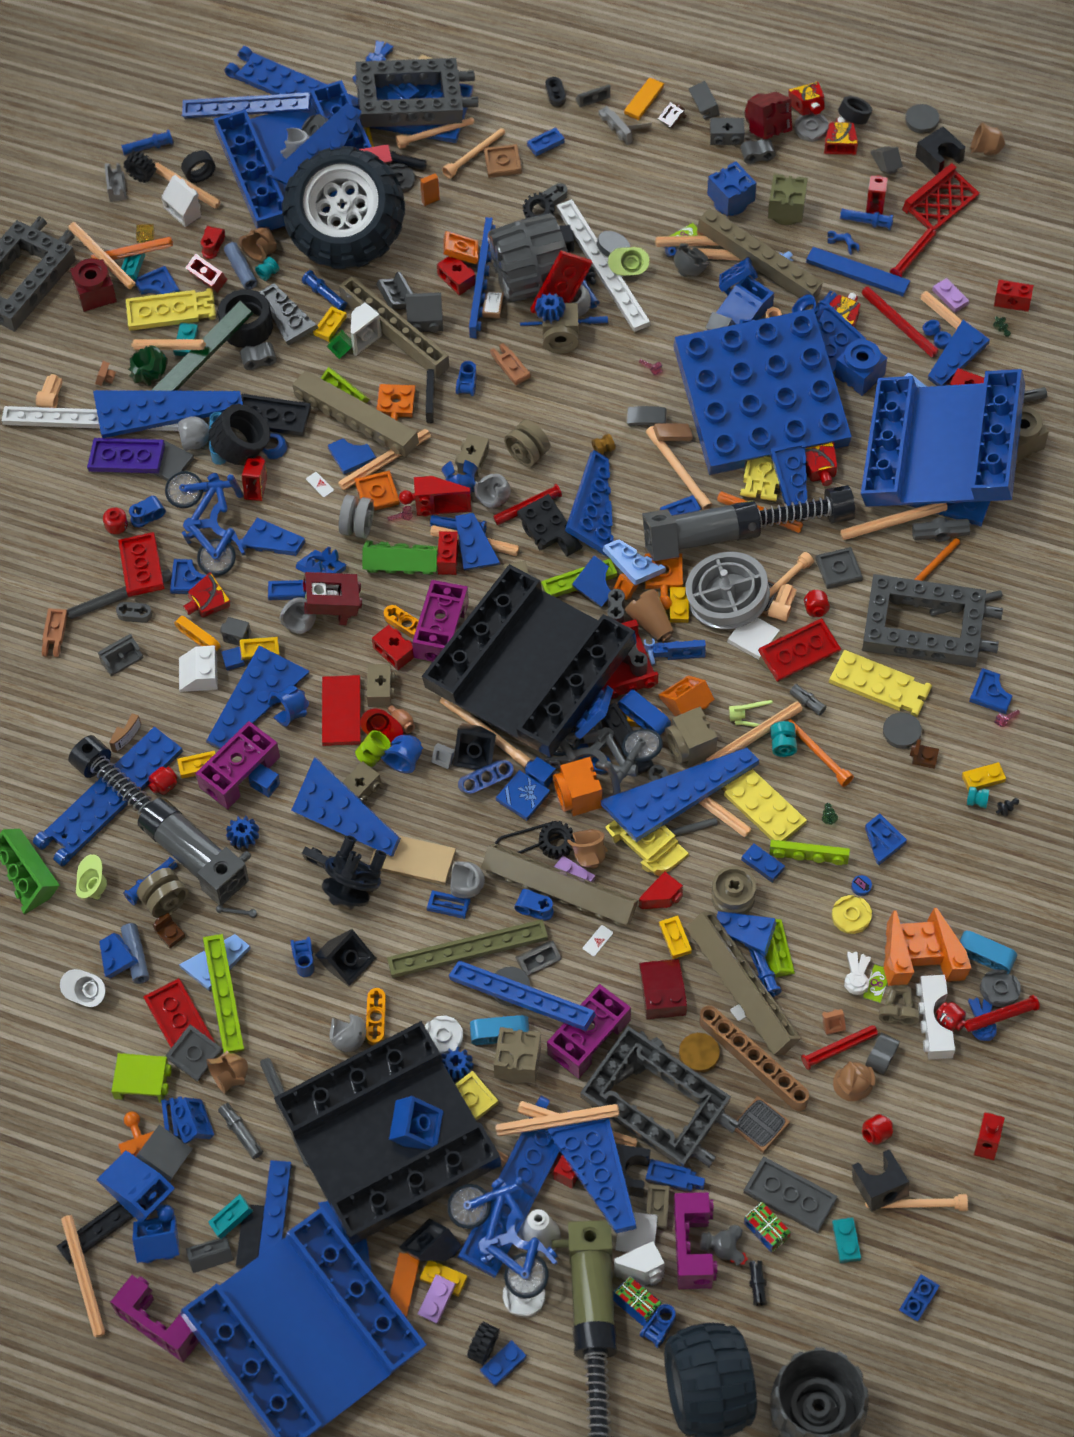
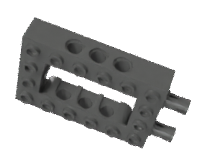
M456 58L356 62L355 78L359 110L362 111L360 122L363 127L462 123L463 108L478 107V96L463 97L460 91V82L475 81L474 70L459 71ZM441 80L443 98L377 100L375 86L384 87L394 84L398 87L400 83L405 85L406 83H411L414 86L422 84L437 85Z
M40 216L31 226L16 220L0 238V277L6 270H9V266L14 260L21 256V249L29 252L32 256L36 255L42 258L8 299L0 296V325L14 332L76 261L73 247L68 245L75 238L74 234L66 230L57 240L41 232L47 222Z
M873 574L862 651L975 667L978 652L985 651L997 654L999 641L982 640L980 637L982 620L984 617L1001 620L1003 608L986 606V590ZM889 600L896 605L901 603L914 605L917 608L918 606L929 607L934 610L939 608L950 610L952 613H959L964 608L960 638L885 627Z
M629 1026L624 1030L580 1092V1098L593 1107L617 1104L619 1116L610 1119L681 1167H685L690 1158L695 1157L709 1168L716 1156L701 1147V1143L714 1124L719 1123L733 1134L735 1128L740 1123L724 1113V1109L730 1102V1095ZM632 1060H635L700 1105L688 1126L685 1125L683 1132L677 1139L670 1129L666 1130L657 1124L654 1118L651 1116L650 1118L637 1110V1106L634 1104L631 1106L621 1099L618 1093L611 1091Z

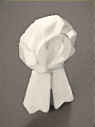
M848 952L847 958L851 973L846 975L844 986L850 993L861 995L868 991L869 979L864 973L871 957H866L862 954L858 963L857 952Z

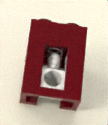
M305 572L302 582L303 592H306L307 601L304 602V614L338 615L339 625L342 626L347 625L348 618L357 616L358 610L362 608V597H359L361 582H358L357 574Z

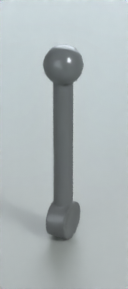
M221 905L216 907L218 913L245 914L251 918L257 916L255 909L245 911L223 908Z

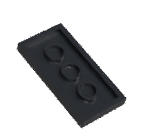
M241 393L243 405L255 409L262 415L269 426V432L304 436L311 411V403Z

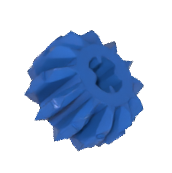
M549 292L547 296L542 294L541 298H537L535 306L538 318H542L544 322L549 320L550 323L553 320L558 321L559 317H563L565 311L563 298L558 297L557 293L551 295Z
M237 816V821L231 820V826L226 828L227 840L230 841L232 846L237 845L239 850L242 846L248 849V844L255 845V839H259L258 825L255 824V820H248L247 816L243 819Z
M458 1046L456 1051H452L449 1048L448 1054L442 1053L441 1055L442 1063L454 1083L457 1081V1078L461 1080L464 1078V1075H468L471 1072L470 1070L474 1068L472 1056L467 1055L466 1049L460 1052Z

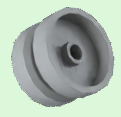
M347 494L344 497L340 510L339 533L350 536L354 532L356 537L366 539L372 526L374 500L363 497L359 501L357 496Z

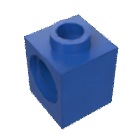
M536 757L533 762L530 761L527 764L525 773L548 788L553 782V774H556V768Z
M259 764L248 776L250 787L268 798L280 785L279 775L262 764Z

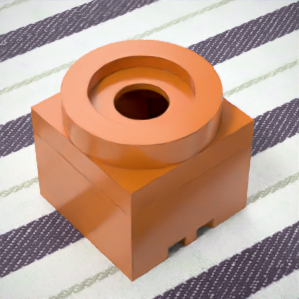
M590 757L560 765V773L553 774L554 787L560 806L564 812L570 810L572 816L602 808V787L599 780H597L596 772L592 771L594 766Z

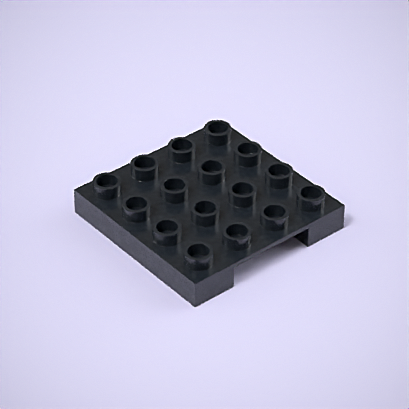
M509 564L422 675V679L426 689L551 758L637 643L636 634L633 629L604 614L597 620L542 591L539 579Z
M422 1021L274 1097L278 1111L351 1245L364 1240L446 1196L458 1187L468 1184L502 1165L497 1149L481 1122L477 1123L442 1063L441 1053ZM413 1096L443 1110L437 1145L430 1149L404 1147L389 1140L396 1100Z

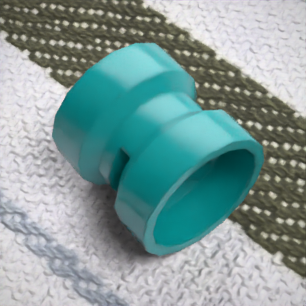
M267 257L263 264L255 267L257 275L263 281L269 280L272 274H276L280 270L277 262L271 257Z
M970 786L967 805L973 806L977 804L980 808H986L989 789L978 791L976 787Z

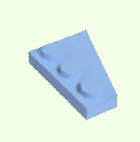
M619 539L603 547V552L634 585L663 574L666 571L665 566L662 564L658 566L652 562L650 557L641 556L635 548Z
M236 934L224 940L229 970L250 950V946ZM205 951L179 964L182 970L208 991L212 989Z

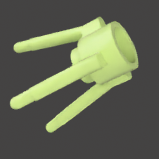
M773 701L729 706L730 721H735V725L756 727L760 724L742 721L745 718V709L772 704Z

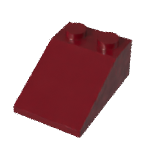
M679 959L639 963L646 1020L686 1016L687 1001Z

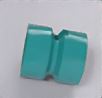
M781 721L771 725L773 754L778 757L794 755L797 752L795 724Z

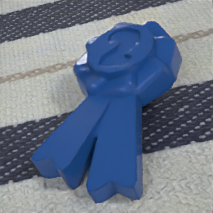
M376 40L375 53H369L366 61H386L385 57L393 51V45L386 43L384 46V41Z
M978 998L968 1000L975 1017L991 1012L992 1004L988 1003L985 999L982 1002V1009ZM994 1023L974 1030L972 1034L978 1040L990 1041L996 1036L997 1026Z

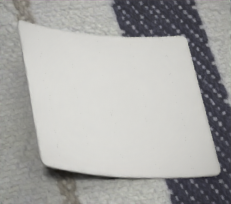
M633 1212L637 1229L617 1233L616 1250L630 1252L652 1241L655 1244L658 1216Z

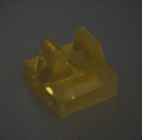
M154 224L136 225L137 243L154 240Z

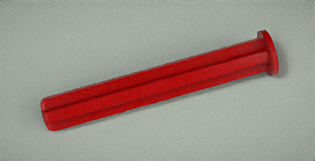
M933 228L927 229L896 267L890 269V273L902 277L904 271L934 238L936 231Z
M554 484V487L495 514L493 520L496 525H500L518 516L517 511L545 495L549 494L554 499L558 496L562 497V492L559 486Z
M1031 995L1023 1001L966 1020L964 1026L968 1032H972L1031 1010L1037 1011L1040 1008L1037 997Z
M871 1025L806 1056L804 1054L801 1055L802 1062L805 1068L810 1070L811 1066L876 1037L878 1030L875 1026Z

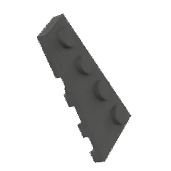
M275 283L259 291L268 299L272 317L287 345L318 329V326Z

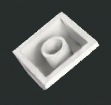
M367 303L356 307L352 312L351 339L355 356L382 336L380 315Z
M215 645L194 647L179 658L180 692L218 690Z
M652 1241L614 1259V1274L616 1277L624 1280L631 1276L642 1286L648 1284L655 1285L664 1277L665 1263Z

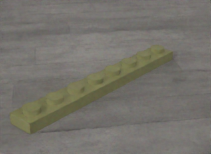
M543 919L390 956L387 957L391 976L395 978L458 961H465L546 941L548 936Z

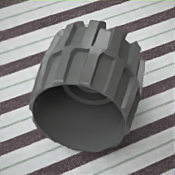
M551 213L521 219L488 232V244L491 258L494 261L495 273H498L500 288L508 302L536 297L560 251L567 252L559 224Z
M815 1347L814 1350L804 1353L800 1351L793 1355L791 1361L786 1366L781 1367L770 1395V1418L772 1428L777 1427L780 1432L778 1437H857L865 1424L869 1399L868 1388L863 1383L862 1371L847 1359V1355L839 1351L837 1353L828 1351L825 1347ZM812 1405H821L824 1410L815 1411Z

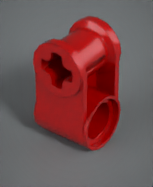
M206 226L200 242L204 258L214 259L217 256L221 244L224 242L225 229Z

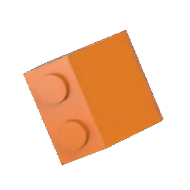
M689 675L658 694L659 698L675 717L698 707L705 709L710 705L709 703L715 700L706 680Z

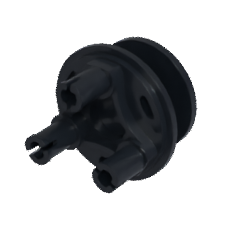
M346 835L340 851H337L335 857L327 859L324 864L325 871L331 877L323 880L322 889L329 896V901L332 905H345L352 910L354 906L367 905L370 899L367 891H373L380 887L381 869L387 855L381 850H376L371 864L367 865L360 861L362 855L358 853L356 856L357 852L353 851L357 839Z

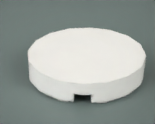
M437 1016L425 1025L441 1055L442 1053L448 1054L449 1048L452 1051H456L457 1046L460 1048L463 1041V1029L454 1018Z
M519 1275L509 1280L512 1288L522 1294L533 1293L542 1285L533 1276L530 1281L524 1280ZM505 1285L503 1289V1302L511 1314L521 1318H528L536 1315L542 1309L545 1303V1290L533 1298L523 1299L513 1295Z

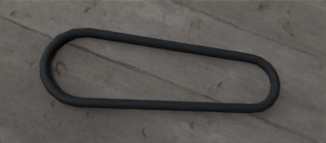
M547 823L503 835L495 841V844L498 845V842L503 838L545 827ZM561 835L550 838L549 842L560 838ZM537 843L533 846L518 851V853L521 854L523 852H526L530 849L540 846V844Z

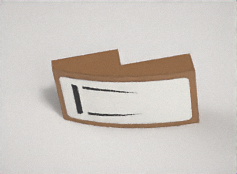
M486 292L482 312L483 317L500 318L504 300L503 293Z
M132 713L124 729L116 728L109 742L112 752L116 753L121 750L136 735L141 727L139 715Z

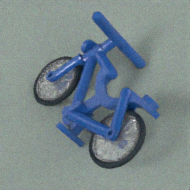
M178 472L169 478L165 487L166 498L173 506L177 508L192 507L200 501L203 492H207L192 517L187 518L183 523L184 529L190 533L187 534L183 531L182 535L188 544L191 543L190 539L194 537L201 543L202 546L197 554V562L204 573L209 574L211 572L213 576L226 574L231 570L236 560L235 550L230 543L234 541L237 544L242 556L246 554L244 550L247 547L243 539H238L233 528L224 530L218 525L219 513H225L228 510L223 488L232 487L238 498L243 497V492L232 474L227 476V481H222L217 473H213L207 477L209 482H202L192 472ZM216 492L218 503L214 505L210 513V519L199 520ZM212 528L222 539L207 540L199 529Z
M517 1177L515 1183L507 1185L502 1178L496 1179L491 1185L494 1191L489 1193L475 1184H465L455 1189L448 1200L447 1210L452 1222L464 1229H473L482 1225L490 1215L491 1203L495 1202L486 1237L482 1238L479 1242L481 1252L490 1255L487 1257L483 1255L480 1259L488 1267L493 1266L491 1261L495 1258L506 1265L504 1280L508 1290L513 1295L523 1299L539 1295L548 1283L549 1271L544 1260L538 1256V1251L543 1252L554 1265L558 1264L556 1260L558 1255L550 1246L546 1249L536 1237L530 1241H524L518 1237L515 1224L517 1221H522L524 1215L512 1195L514 1192L522 1189L528 1196L533 1197L536 1191L520 1177ZM506 1200L511 1209L506 1224L507 1233L495 1237L504 1201ZM513 1243L516 1247L528 1252L510 1258L498 1247Z

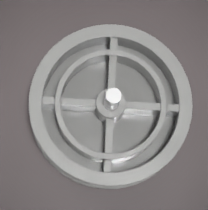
M721 552L711 555L700 561L692 569L686 581V595L692 614L698 621L712 628L735 629L745 626L758 618L769 602L770 588L765 569L755 558L744 553Z

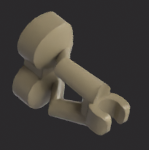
M905 985L891 986L885 1003L886 1006L879 1009V1020L884 1023L900 1022L908 1026L916 1025L919 1022V1011L913 1008L911 988ZM897 995H903L904 1007L899 1008L894 1005Z

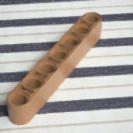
M708 1005L701 1009L699 1023L709 1035L792 1109L802 1111L807 1107L809 1092L800 1082L715 1007ZM712 1016L714 1019L706 1020L704 1017ZM726 1029L728 1033L724 1034L719 1032V1030ZM741 1042L743 1046L737 1047L734 1043ZM754 1055L757 1056L759 1059L751 1060L749 1057ZM771 1069L773 1073L767 1074L764 1070ZM785 1082L789 1086L781 1087L779 1084ZM801 1096L804 1100L797 1101L794 1097Z

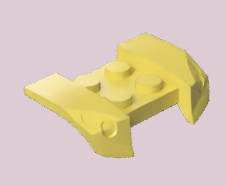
M615 820L605 827L614 843H617L619 840L624 841L643 859L640 862L642 869L646 872H652L656 876L671 871L689 856V853L678 844L675 834L665 825L638 842H635Z

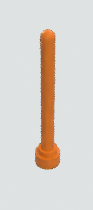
M958 538L953 539L914 580L923 581L960 544V540Z
M787 719L788 722L795 724L796 735L836 774L837 782L842 787L847 786L854 776L848 770L841 769L792 719Z

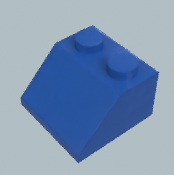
M413 1096L396 1100L389 1140L404 1147L419 1149L434 1147L438 1144L443 1110Z
M175 1214L172 1220L168 1222H163L158 1217L146 1219L142 1224L139 1221L133 1222L132 1240L137 1263H150L162 1258L172 1259L179 1255V1238Z

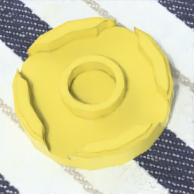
M848 895L841 897L835 902L832 909V920L839 930L849 934H856L864 931L871 922L872 910L863 898Z

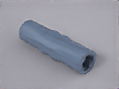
M228 243L224 247V251L235 274L238 276L244 289H253L257 285V280L246 258L243 256L237 243Z
M134 923L123 925L121 927L123 942L130 948L131 955L138 959V963L130 967L133 983H145L150 977L138 927Z

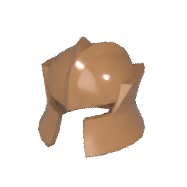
M982 122L974 134L970 146L971 153L984 152L983 154L985 155L999 153L1005 145L1002 132L998 127L993 128Z
M268 227L251 229L249 234L239 238V245L243 252L257 262H264L266 256L274 253L277 248V243Z
M595 829L572 833L575 843L571 840H567V842L574 851L576 861L583 867L596 869L604 861L606 852H608L604 845V833Z
M227 1050L218 1058L206 1059L209 1071L224 1095L233 1086L245 1084L244 1079L248 1071V1063L245 1058L229 1053Z
M849 1061L842 1069H838L833 1078L834 1091L838 1096L847 1101H858L866 1098L871 1093L873 1086H875V1074L872 1067H867L857 1062Z

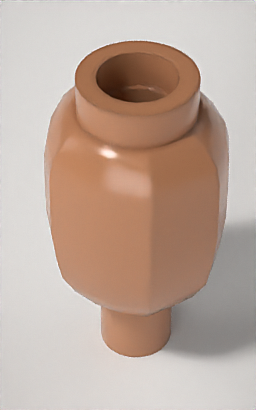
M393 705L388 707L387 710L391 716L402 725L403 732L411 733L415 728L411 715L404 709H396Z

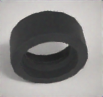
M846 96L843 98L838 112L845 120L857 125H864L869 120L872 107L858 97Z
M203 150L190 153L181 164L184 175L192 183L207 180L213 175L216 167L210 154ZM205 162L201 168L192 171L196 165Z

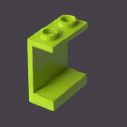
M118 1053L111 1091L114 1099L123 1100V1094L157 1096L159 1103H162L161 1100L164 1099V1096L168 1095L169 1085L166 1082L167 1077L171 1076L172 1065L169 1064L167 1057Z

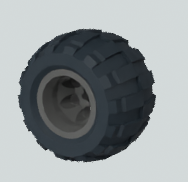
M709 1322L691 1325L677 1331L676 1335L669 1336L664 1348L665 1374L672 1411L680 1431L686 1436L729 1437L743 1431L746 1426H751L757 1413V1394L752 1362L742 1333L734 1325L726 1326L725 1323Z

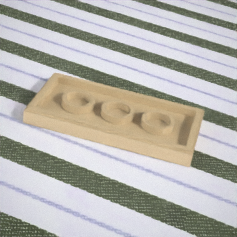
M398 835L401 840L394 856L386 854L387 857L381 871L446 885L456 848ZM374 849L370 864L377 849Z

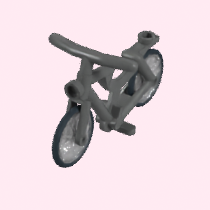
M599 721L594 726V730H590L581 739L574 735L576 731L574 726L553 754L562 757L551 756L550 758L546 756V763L558 769L560 765L577 761L582 756H594L599 760L595 763V767L608 772L613 787V795L621 793L620 783L627 775L637 777L638 766L636 763L648 761L656 757L662 749L663 741L657 732L650 729H638L629 733L622 743L623 753L627 757L625 761L613 740V730L607 727L603 728L602 722ZM594 743L590 748L577 749L580 744ZM606 744L609 746L619 766L607 761V757L600 751Z

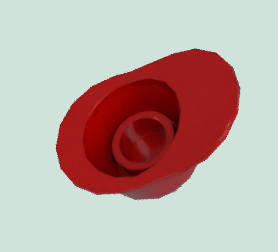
M373 708L367 710L361 717L360 725L367 735L373 730L379 731L389 739L390 744L397 736L403 735L402 725L385 710Z

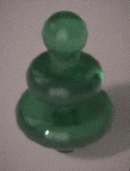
M996 316L993 327H999L998 331H1003L1004 335L1009 337L1011 332L1007 330L1008 324L1004 323L1006 318H998Z
M826 803L824 805L822 821L825 824L832 825L838 820V815L831 808L832 805Z

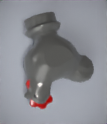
M732 1225L728 1230H722L715 1236H712L710 1232L702 1233L700 1250L708 1252L712 1249L719 1259L730 1261L737 1266L740 1264L744 1265L748 1260L746 1253H741L736 1249V1242L741 1238L743 1231L740 1226Z

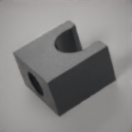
M943 126L917 142L915 157L937 175L943 170V157H950L958 164L963 162L966 146Z
M616 1144L629 1196L643 1198L645 1182L631 1178L627 1175L626 1171L633 1165L649 1166L651 1149Z
M890 1149L883 1152V1168L885 1172L880 1175L866 1173L859 1162L852 1165V1180L871 1212L909 1196V1180Z

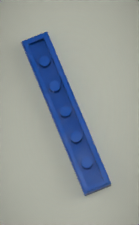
M812 247L806 259L808 264L903 297L910 285V280L816 247Z

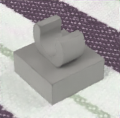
M437 743L434 747L431 762L449 769L452 765L455 749Z

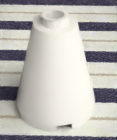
M534 1210L521 1225L518 1237L524 1241H530L536 1237L547 1249L549 1246L552 1248V1240L560 1239V1230L555 1221L545 1211ZM538 1251V1256H546L543 1252Z

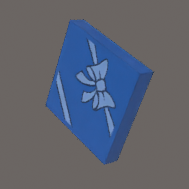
M519 770L496 796V801L527 821L549 796L550 790Z

